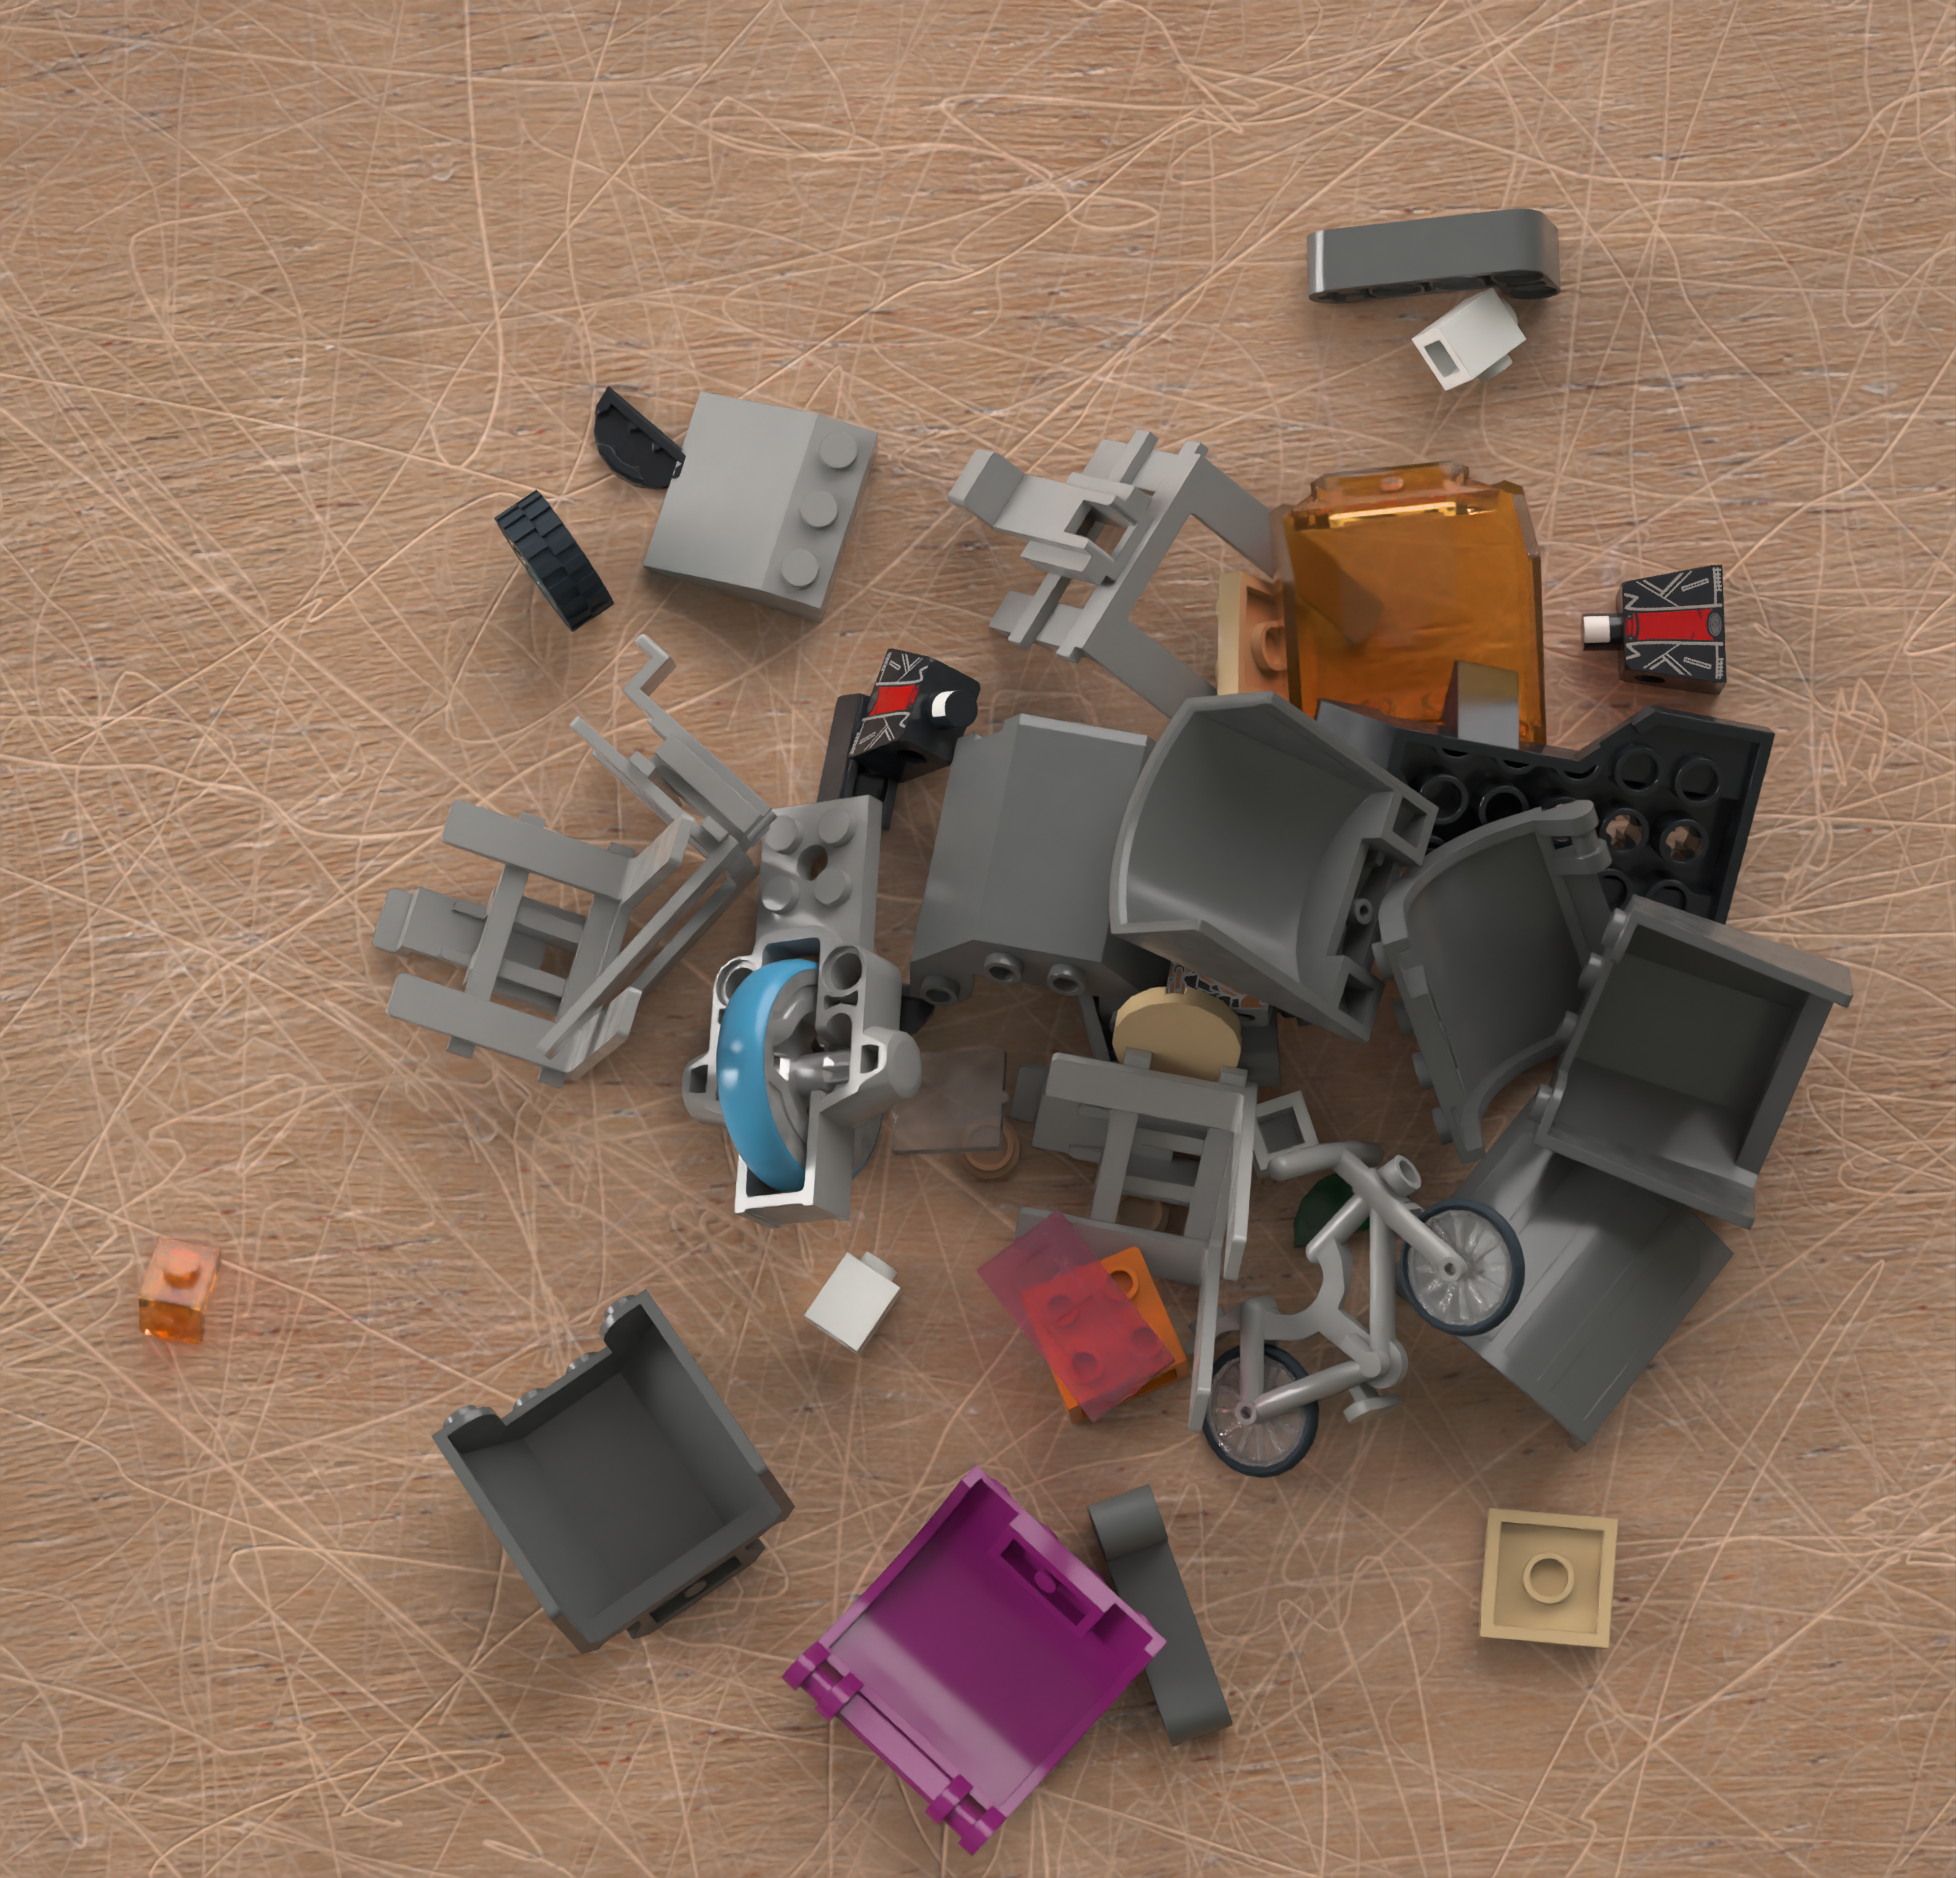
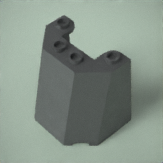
M1022 713L1005 719L1003 729L986 737L972 732L957 739L910 959V997L924 999L926 1002L936 1006H952L971 997L975 984V975L986 976L990 980L1001 984H1015L1019 982L1047 987L1067 996L1092 995L1100 997L1099 1018L1113 1034L1118 1010L1131 996L1150 988L1167 986L1171 960L1112 935L1109 919L1110 875L1118 833L1136 782L1157 742L1148 735Z
M1633 894L1624 911L1619 908L1614 909L1601 944L1606 946L1602 956L1591 952L1585 963L1577 988L1586 991V994L1577 1014L1566 1010L1559 1024L1552 1046L1562 1050L1549 1086L1542 1083L1539 1085L1526 1118L1535 1122L1533 1143L1744 1229L1751 1230L1756 1219L1754 1187L1758 1175L1834 1003L1848 1008L1854 996L1850 968Z
M647 1289L636 1296L628 1295L617 1300L605 1311V1321L599 1330V1335L607 1345L598 1353L589 1352L575 1359L566 1369V1375L547 1388H537L524 1394L516 1401L512 1412L500 1418L491 1407L477 1408L474 1405H468L452 1413L445 1420L443 1428L431 1436L551 1621L581 1654L600 1649L609 1639L624 1630H627L632 1639L650 1635L753 1564L765 1549L759 1537L771 1527L785 1521L795 1508L782 1486Z

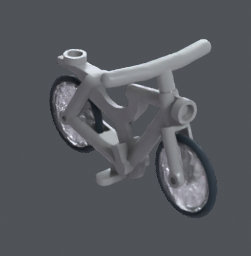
M1345 1140L1317 1144L1271 1158L1268 1162L1267 1170L1269 1176L1274 1180L1285 1181L1320 1170L1333 1169L1353 1187L1354 1195L1306 1247L1308 1260L1312 1263L1320 1264L1324 1274L1318 1297L1306 1310L1297 1314H1281L1278 1311L1276 1300L1267 1295L1248 1298L1227 1314L1222 1307H1217L1215 1344L1231 1332L1240 1331V1345L1224 1352L1213 1363L1211 1392L1202 1430L1209 1446L1218 1458L1231 1469L1246 1476L1259 1478L1278 1476L1294 1468L1306 1456L1314 1443L1319 1422V1401L1349 1390L1356 1402L1343 1411L1349 1424L1383 1417L1402 1405L1396 1393L1379 1396L1375 1389L1397 1385L1403 1380L1408 1369L1407 1353L1402 1344L1395 1339L1396 1233L1404 1239L1400 1254L1402 1285L1410 1304L1422 1319L1442 1332L1464 1337L1481 1335L1498 1327L1517 1305L1525 1280L1523 1250L1515 1231L1507 1220L1492 1207L1472 1199L1454 1198L1443 1200L1424 1210L1407 1197L1421 1187V1178L1414 1165L1407 1158L1397 1155L1380 1169L1376 1170L1374 1167L1383 1161L1384 1152L1374 1142ZM1369 1216L1370 1331L1342 1309L1350 1289L1353 1257L1347 1239ZM1197 1318L1189 1324V1328L1195 1337L1183 1345L1188 1356L1194 1355ZM1321 1333L1352 1358L1328 1369L1308 1375L1299 1361L1285 1350L1278 1348V1340L1298 1341Z

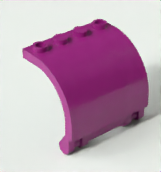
M975 1465L960 1480L934 1515L883 1573L813 1645L797 1658L781 1678L793 1690L796 1691L801 1687L818 1703L814 1709L825 1720L830 1722L836 1716L930 1804L924 1812L938 1825L944 1821L961 1837L958 1844L973 1856L1165 1646L1167 1641L1154 1630L1151 1622L1144 1615L1134 1611L1106 1585L1099 1573L1085 1566L1062 1545L1048 1526L1035 1520L1010 1496L1004 1485L990 1478Z

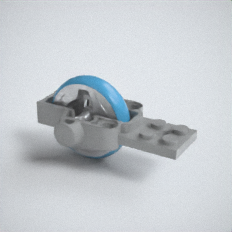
M871 795L771 810L777 815V818L769 825L770 830L762 837L756 936L752 955L740 956L729 960L717 974L713 989L709 1051L688 1061L683 1071L682 1096L685 1107L691 1117L701 1123L727 1128L732 1142L739 1153L734 1213L770 1229L781 1228L783 1224L820 1220L849 1221L852 1180L866 1165L874 1150L881 1128L883 1113L914 1096L921 1086L922 1058L919 1048L913 1037L907 1032L899 1031L902 995L901 973L895 964L873 953L883 802ZM827 852L828 863L826 869L816 879L812 880L811 868L814 861L821 854ZM820 955L819 963L797 959L799 957ZM810 1107V1109H809V1118H808V1115H807L806 1110H807V1108Z

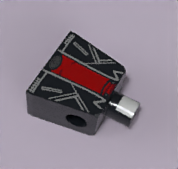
M1710 565L1621 583L1616 595L1617 613L1582 614V651H1618L1619 680L1709 695H1719L1727 683L1722 565Z
M893 648L888 649L847 758L897 783H904L950 766L953 761L957 739L964 736L966 728L977 717L978 705L976 701L981 690L980 683L932 657Z

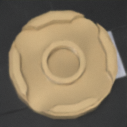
M1168 987L1150 988L1131 996L1118 1010L1112 1045L1121 1064L1124 1061L1126 1047L1152 1052L1149 1070L1213 1082L1219 1081L1222 1065L1235 1068L1238 1065L1242 1048L1239 1018L1222 1000L1198 989L1184 988V995L1178 993L1167 994Z

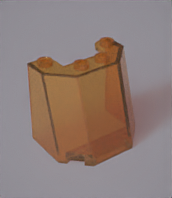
M1452 460L1325 473L1311 483V495L1297 505L1282 503L1268 513L1283 697L1285 700L1312 719L1315 716L1318 699L1325 698L1378 708L1385 715L1445 726L1440 718L1455 659L1516 670L1519 673V740L1547 745L1541 555L1522 486L1506 480L1492 485L1469 478L1468 466Z

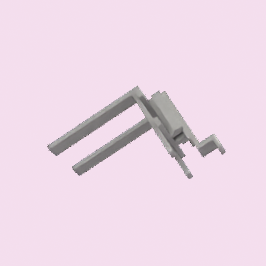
M1137 429L1128 444L1108 439L1103 440L1083 470V474L1072 472L1066 483L1024 474L999 453L977 449L948 494V500L953 505L965 508L993 531L1015 536L1021 541L1029 542L1020 557L1037 570L1048 572L1034 596L1013 590L1010 591L991 619L989 627L999 634L1009 636L1007 640L1015 647L1029 650L1034 643L1057 650L1056 654L1068 662L1078 664L1081 657L1095 661L1170 720L1186 698L1217 695V689L1129 621L1128 615L1190 515L1194 516L1350 642L1359 644L1364 641L1384 607L1382 600L1208 461L1205 456L1209 449L1201 442L1187 440L1178 455L1154 450L1153 447L1159 438L1149 431ZM1106 524L1127 529L1111 556L1095 544ZM1072 579L1097 585L1083 609L1058 603Z
M645 634L639 635L634 642L650 660L629 681L622 691L628 700L648 717L647 722L652 726V730L664 740L654 752V757L648 761L640 752L636 751L627 760L579 716L569 726L594 749L591 753L593 757L668 825L682 813L687 814L680 808L682 803L677 796L700 815L704 821L699 825L694 820L688 843L706 860L536 1045V1048L549 1060L555 1057L716 879L723 874L727 878L726 881L631 983L630 987L642 990L638 1006L760 874L746 852L751 846L754 847L770 830L769 825L777 818V815L771 811V806L649 698L675 669L676 664L662 648Z
M455 800L450 806L442 831L441 841L444 844L504 864L498 885L492 890L487 907L463 899H456L423 887H419L414 894L397 888H391L387 892L372 939V945L377 949L407 958L411 952L465 969L467 971L462 986L466 988L464 992L407 973H401L395 980L386 1014L391 1018L449 1036L450 1039L446 1052L471 1059L475 1046H479L540 1066L537 1082L561 1089L565 1078L577 1081L627 1040L642 990L629 986L603 1009L602 1004L551 1060L545 1057L536 1048V1045L616 959L632 910L681 865L695 817L682 813L636 858H633L635 849L611 842L608 850L573 839L544 829L546 819L523 811L517 820L461 800ZM529 873L594 894L587 917L522 896ZM547 945L575 954L568 980L540 971ZM491 995L555 1016V1022L491 1002Z
M1126 1047L1123 1064L1059 1052L1053 1054L1050 1067L1027 1062L1022 1063L1019 1068L1010 1115L1013 1119L1034 1123L1031 1147L1067 1153L1072 1158L1096 1162L1099 1165L1089 1219L1022 1207L1019 1211L1013 1247L1019 1251L1080 1262L1079 1266H1087L1128 1248L1138 1247L1151 1276L1173 1279L1175 1284L1196 1288L1199 1286L1188 1430L1201 1432L1211 1392L1221 1254L1226 1227L1227 1237L1223 1279L1237 1281L1247 1240L1258 1083L1246 1081L1248 1070L1222 1065L1218 1082L1149 1070L1152 1052ZM1173 1151L1199 1155L1201 1160L1173 1156ZM1121 1194L1190 1207L1183 1236L1115 1224Z

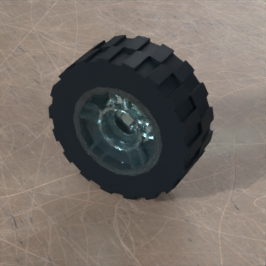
M533 491L494 518L528 574L571 632L576 631L614 605L610 593L590 561L539 491Z

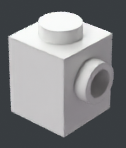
M1493 287L1463 300L1412 338V341L1445 391L1473 380L1477 376L1481 383L1493 378L1513 363L1508 353L1526 340L1518 327V320L1514 310L1504 299L1498 297Z

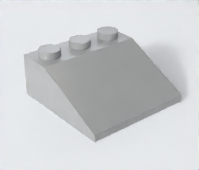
M700 391L681 450L686 455L679 477L671 479L643 568L822 624L878 451V432L816 413ZM677 461L676 467L681 465V463Z

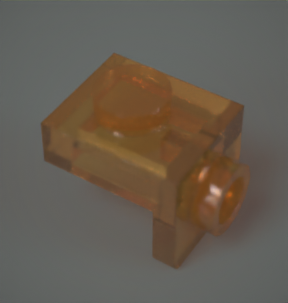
M159 1236L138 1296L139 1326L142 1333L153 1335L165 1342L175 1343L182 1341L201 1344L205 1333L204 1313L221 1265V1248Z

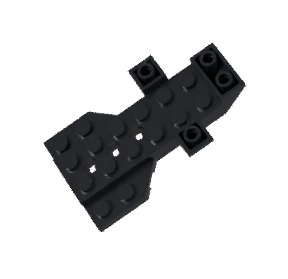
M1458 659L1454 661L1440 718L1445 726L1385 715L1378 708L1325 698L1318 699L1314 720L1439 808L1425 856L1452 839L1491 822L1540 806L1542 811L1555 808L1559 804L1564 805L1578 800H1589L1593 802L1599 819V824L1595 827L1598 839L1606 841L1612 858L1611 864L1606 869L1597 873L1611 915L1615 908L1624 911L1633 894L1724 925L1727 921L1776 734L1770 728L1648 705L1579 751L1519 740V673L1516 670ZM1622 815L1629 824L1625 831L1616 829L1615 837L1612 838L1606 829L1612 820L1615 821L1617 816ZM1681 826L1688 832V835L1684 842L1675 840V847L1671 849V846L1666 842L1667 837L1672 831L1675 832L1677 827ZM1551 836L1556 850L1573 845L1570 836ZM1403 867L1402 874L1410 867Z

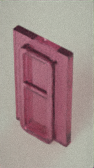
M1059 1209L1022 1237H1017L1011 1245L976 1270L1093 1423L1127 1397L1136 1394L1140 1387L1176 1361L1171 1352Z

